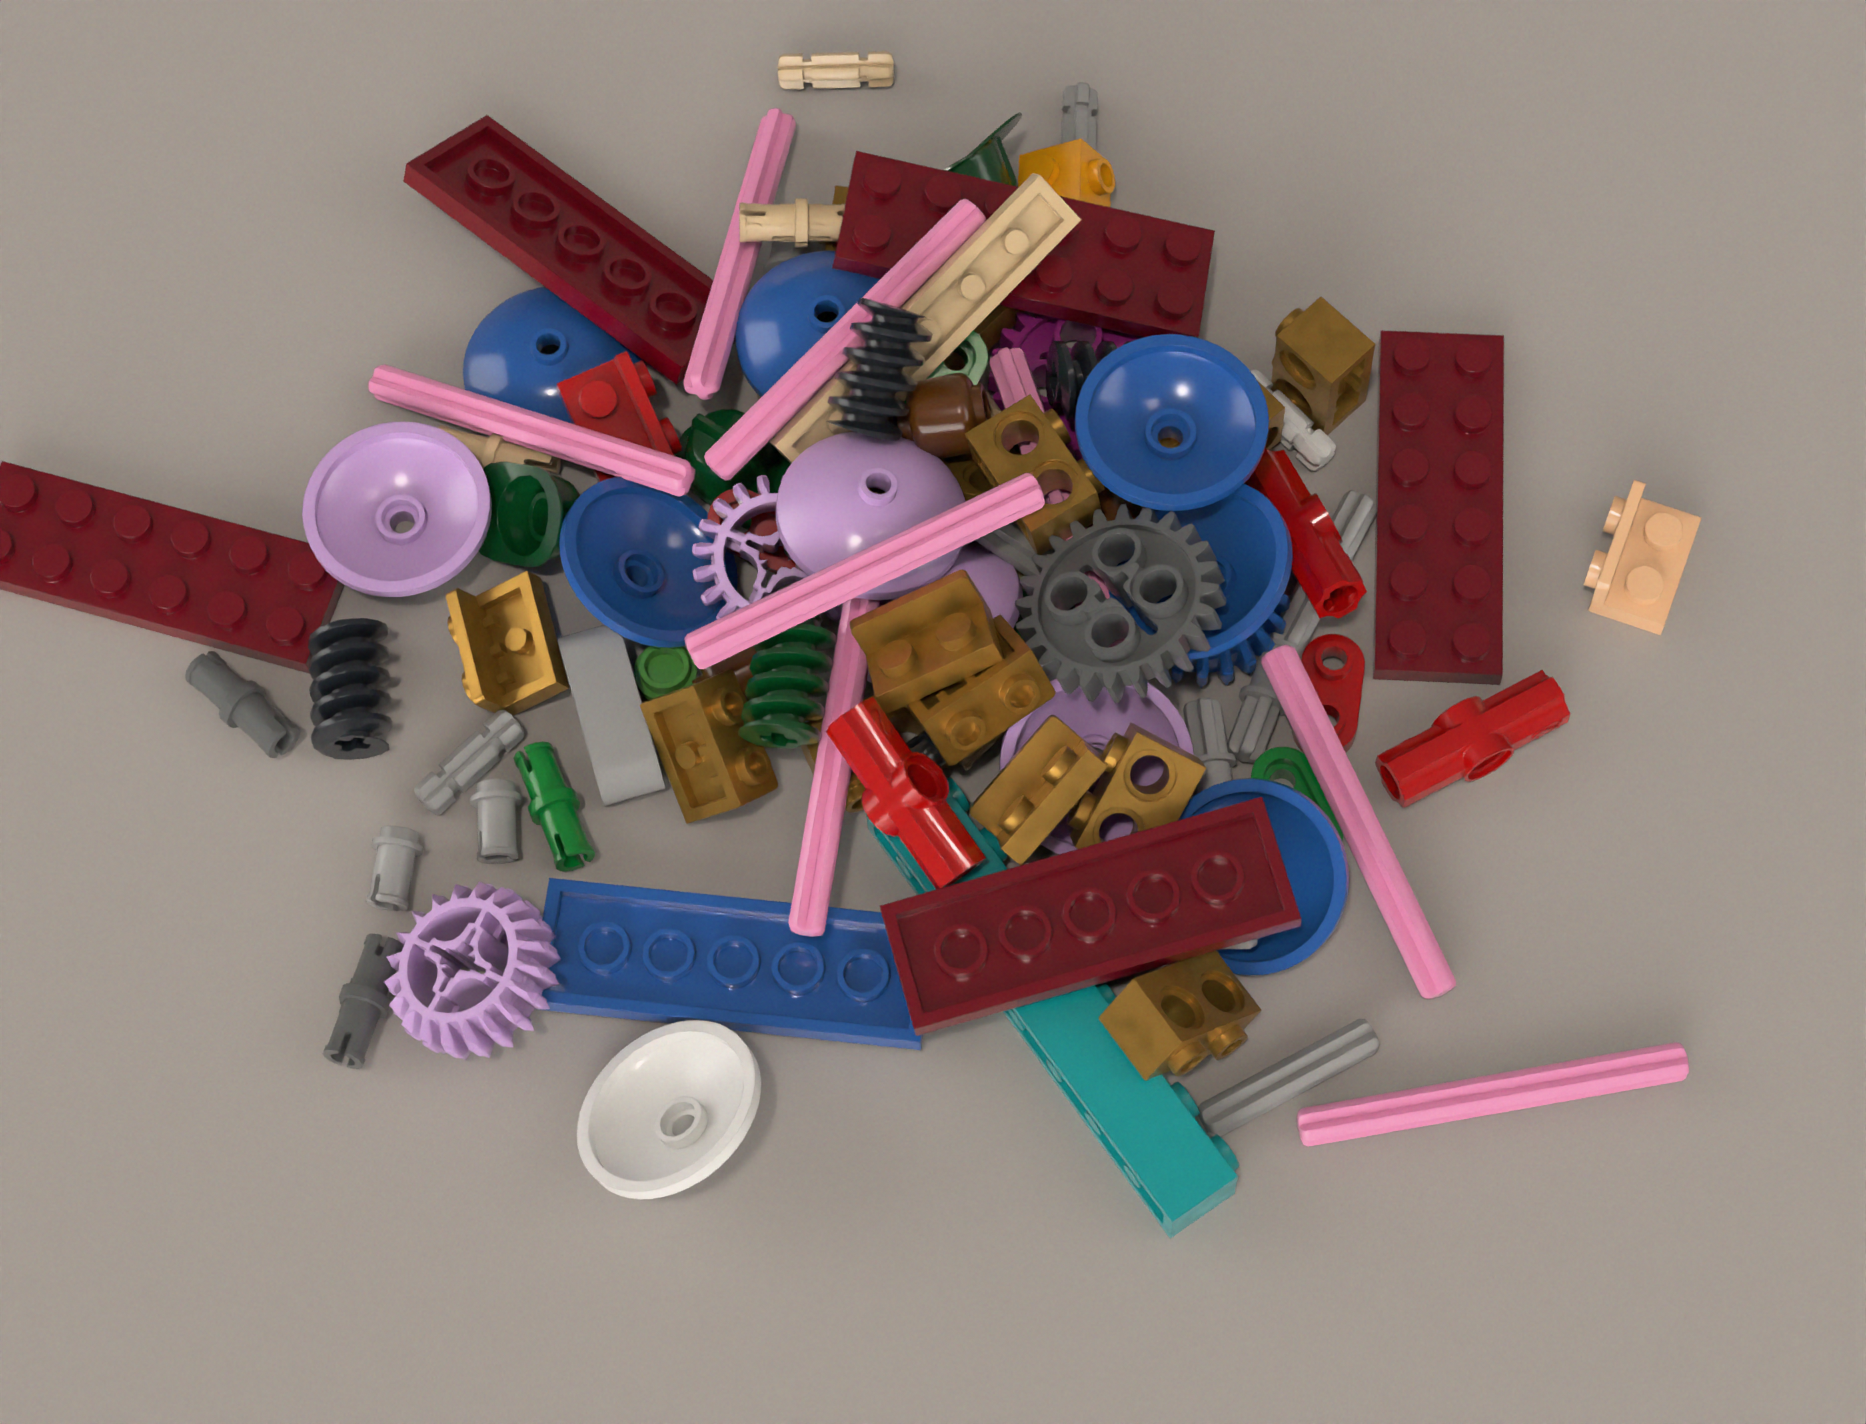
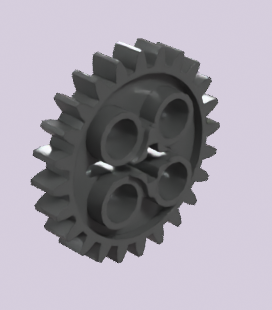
M1121 504L1115 520L1107 521L1102 511L1097 509L1094 511L1092 527L1085 529L1081 523L1075 520L1070 523L1073 537L1068 541L1054 535L1048 538L1055 551L1051 557L1033 555L1031 559L1040 574L1023 576L1020 579L1028 596L1015 600V606L1023 618L1016 624V628L1024 642L1032 650L1049 681L1057 678L1062 689L1067 694H1071L1080 686L1088 701L1093 702L1100 694L1102 688L1106 687L1114 703H1120L1125 686L1133 685L1141 698H1145L1148 691L1147 680L1156 677L1162 685L1168 688L1172 685L1168 669L1174 665L1189 672L1194 669L1187 656L1190 649L1205 652L1210 650L1211 647L1202 630L1221 629L1222 623L1215 608L1226 605L1227 600L1219 586L1225 579L1216 562L1217 559L1208 541L1201 540L1195 526L1191 523L1182 527L1176 514L1172 511L1159 521L1154 509L1144 507L1138 518L1133 519L1127 505ZM1130 559L1127 563L1117 566L1122 561ZM1093 571L1121 603L1112 597L1107 599L1100 585L1084 573ZM1172 595L1165 602L1156 604L1163 597ZM1083 602L1077 608L1069 610L1075 604ZM1123 605L1128 608L1134 606L1141 621L1157 632L1153 635L1147 634L1136 624L1131 614L1124 609ZM1125 638L1124 641L1118 644L1117 646L1109 648V646L1115 641Z

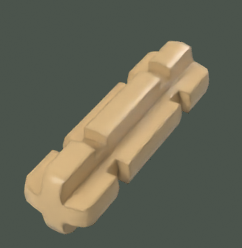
M888 51L868 52V58H859V52L812 53L811 59H803V53L782 54L778 60V81L783 89H804V83H813V89L860 87V81H869V87H888L893 84L894 80L893 56Z

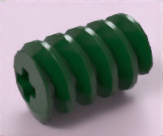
M820 614L754 645L757 653L752 656L749 666L753 677L748 680L745 694L749 701L744 703L741 712V718L745 725L740 727L738 735L744 740L769 748H796L800 745H812L820 741L821 732L804 722L816 721L824 717L825 708L820 703L808 698L821 697L828 693L829 684L824 679L812 674L831 671L833 660L828 655L816 650L834 648L837 642V637L833 632L820 627L823 620Z

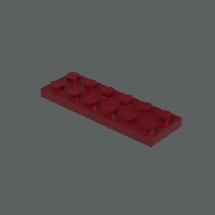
M488 115L406 163L403 182L675 384H678L685 378L713 279Z
M856 151L832 268L881 279L960 200L967 199L975 204L987 220L1019 187ZM1060 196L1081 221L999 304L1000 306L1141 337L1176 334L1199 338L1215 231Z
M1380 331L1378 350L1373 679L1500 685L1503 676L1504 335Z
M5 461L1 462L0 590L309 673V663L313 657L308 649L309 637L319 627L330 623L344 588V584L331 576L319 563L309 543Z
M1262 797L880 905L916 1036L1301 926V916Z

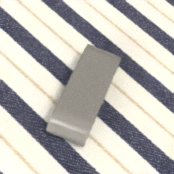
M601 625L558 637L559 648L603 805L666 789L651 734L640 708L642 702L623 636L607 626Z

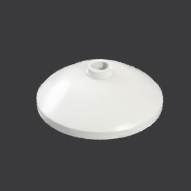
M687 1020L664 1025L631 1042L612 1058L597 1076L585 1097L579 1114L577 1145L580 1157L589 1173L607 1190L633 1199H653L672 1195L710 1176L736 1151L756 1115L761 1094V1077L754 1054L745 1042L729 1028L718 1023L702 1020Z

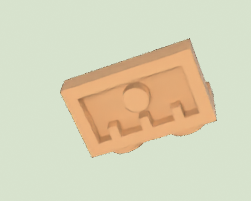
M1634 480L1627 499L1615 496L1603 528V532L1614 535L1608 553L1596 549L1584 586L1593 588L1595 591L1588 611L1661 635L1702 517L1641 498L1646 483Z

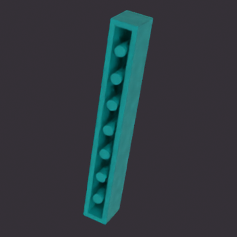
M948 777L949 794L945 800L986 857L979 866L952 885L1007 870L1003 863L1007 859V854L1000 848L997 837L985 827L981 830L977 829L965 813L970 807L965 795L955 781ZM866 815L868 830L916 895L936 890L900 837L883 833L875 827ZM1105 982L1003 1011L1170 1239L1235 1194L1238 1179L1235 1170L1239 1168L1237 1158L1218 1134L1209 1138L1196 1121L1195 1117L1200 1114L1199 1109L1188 1091L1177 1081L1170 1086L1162 1074L1145 1081L1098 1017L1116 998Z

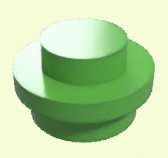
M649 646L639 655L634 666V678L637 688L649 700L693 684L692 680L698 676L697 666L694 664L688 650L683 646L671 648Z

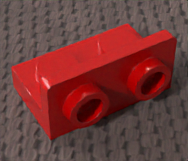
M627 351L616 355L611 361L556 384V389L572 424L672 456L682 451L680 441L669 418L666 417L658 421L650 403L649 397L656 395L657 392L645 363L641 360L633 364ZM592 469L598 482L617 477Z

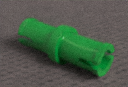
M543 741L529 744L524 747L529 760H526L524 752L518 751L513 757L531 799L528 812L532 822L542 827L552 852L556 869L563 872L579 869L585 866L579 854H582L587 862H591L595 857L593 846L588 841L577 813L580 807L579 798L574 789L567 787L555 758L552 744Z

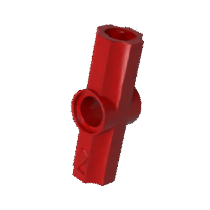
M1265 448L1257 468L1244 484L1256 489L1269 499L1285 520L1292 541L1293 559L1291 571L1294 573L1318 617L1333 616L1339 619L1357 609L1361 597L1367 593L1363 580L1350 560L1349 555L1345 553L1340 545L1343 540L1323 503L1316 493L1310 494L1285 450L1269 451Z
M1540 670L1483 701L1481 697L1473 696L1456 703L1440 714L1434 720L1431 728L1377 755L1375 765L1379 771L1382 784L1391 799L1398 802L1402 808H1405L1462 777L1465 781L1471 782L1487 776L1505 764L1514 754V750L1567 723L1571 713L1567 707L1565 695L1553 676L1549 677L1543 670Z
M874 697L860 702L828 726L826 733L865 787L862 794V804L869 820L883 833L900 837L935 889L952 885L983 862L986 857L945 800L949 794V786L942 769L928 756L918 752H911Z

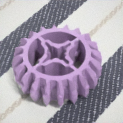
M766 475L757 477V490L759 493L757 497L750 499L746 488L741 483L733 486L734 497L739 504L735 509L720 498L713 502V509L724 520L721 525L708 519H702L699 523V530L704 535L713 538L714 542L713 544L703 542L693 544L692 553L694 556L700 559L711 560V565L700 566L694 569L693 576L696 582L715 581L716 585L707 589L701 595V600L705 606L713 605L722 599L725 600L727 604L717 614V620L776 592L778 588L785 584L795 583L808 577L797 564L796 568L793 567L792 569L781 567L776 575L772 574L767 587L763 588L767 580V571L765 570L767 568V560H760V553L765 551L774 554L779 546H783L779 532L777 531L769 536H758L750 532L744 534L737 531L750 518L765 512L776 511L778 493H770L769 480ZM726 548L740 553V557L753 564L757 570V578L748 601L734 589L727 577L724 567ZM839 606L823 612L829 619L835 622L840 620L841 609Z
M479 881L473 891L467 886L455 884L450 900L443 895L432 894V910L427 914L412 911L414 920L417 923L410 933L396 932L399 941L404 945L402 952L387 956L391 967L398 972L384 981L389 988V992L395 995L389 1006L393 1009L394 1014L403 1020L401 1025L405 1027V1031L418 1041L422 1040V1044L435 1053L440 1052L444 1054L447 1052L454 1058L466 1060L471 1052L478 1056L490 1058L495 1042L502 1047L513 1048V1031L518 1027L524 1031H534L531 1019L528 1017L535 1008L538 1010L550 1009L547 1000L541 995L544 989L559 984L556 975L548 968L561 960L557 954V949L550 944L555 935L551 927L542 920L543 917L540 915V910L528 900L523 901L521 896L509 888L500 887L497 890L491 884H484ZM465 967L470 971L468 972L466 970H460V968ZM477 969V970H479V971H485V973H484V974H480V973L476 972L475 970Z

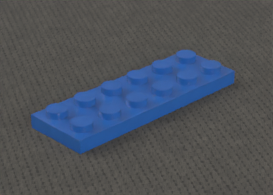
M549 878L542 920L551 927L555 935L550 944L557 949V954L561 960L548 968L556 975L559 984L544 989L541 995L547 1000L550 1009L539 1010L668 1024L687 1020H702L718 1023L734 1031L921 1050L923 1034L916 1036L881 912L829 907L825 932L822 936L809 937L791 932L788 922L792 903Z

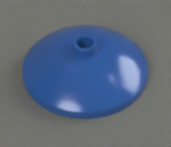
M816 251L802 254L780 263L763 275L747 294L741 306L735 335L740 366L754 391L762 397L880 279L833 269L835 251ZM825 311H830L837 315L835 320L827 323L819 321L816 317Z
M539 287L505 300L480 322L465 352L463 380L465 390L572 423L556 389L557 383L611 361L616 355L625 351L629 353L633 364L642 360L646 365V361L549 289ZM547 345H557L560 347L558 351L550 355L540 353V350Z
M1176 334L1140 338L1122 345L1104 357L1088 375L1081 388L1075 416L1078 447L1084 461L1094 476L1105 487L1121 498L1139 506L1163 511H1185L1201 508L1220 501L1236 491L1257 468L1265 450L1269 427L1268 407L1265 396L1258 381L1248 367L1232 353L1212 342L1197 337ZM1164 438H1174L1180 445L1175 448H1167L1162 446L1159 441Z
M615 477L598 482L588 488L578 497L567 512L562 523L559 541L561 562L565 575L576 596L588 611L614 632L632 641L649 646L666 648L686 646L685 636L717 620V614L727 604L722 599L713 605L705 606L701 600V595L716 584L714 580L708 582H696L694 580L693 570L700 566L711 565V560L700 559L694 556L692 547L695 543L713 544L714 541L699 530V523L702 519L708 518V512L688 495L676 496L623 479L622 477ZM725 552V571L730 583L737 591L738 576L735 558L733 554Z
M1243 484L1232 494L1211 505L1185 511H1172L1176 514L1182 527L1192 523L1201 540L1208 541L1225 579L1220 588L1227 600L1226 605L1215 608L1222 623L1221 629L1202 630L1211 648L1208 652L1190 649L1187 653L1189 659H1200L1224 652L1248 638L1273 613L1289 581L1293 551L1287 524L1269 499L1246 484ZM1154 509L1159 521L1170 512ZM1130 559L1122 561L1117 566L1127 563ZM1109 590V596L1121 603ZM1172 595L1163 597L1156 604L1165 602ZM1123 605L1124 609L1131 614L1136 624L1147 634L1153 635L1157 632L1141 621L1134 606L1128 608Z
M1243 778L1213 785L1190 798L1179 820L1255 798H1263L1301 916V926L1258 938L1257 945L1250 949L1216 950L1234 974L1240 975L1276 973L1310 957L1329 939L1337 927L1346 905L1349 889V868L1342 840L1329 817L1303 793L1285 784L1267 779Z

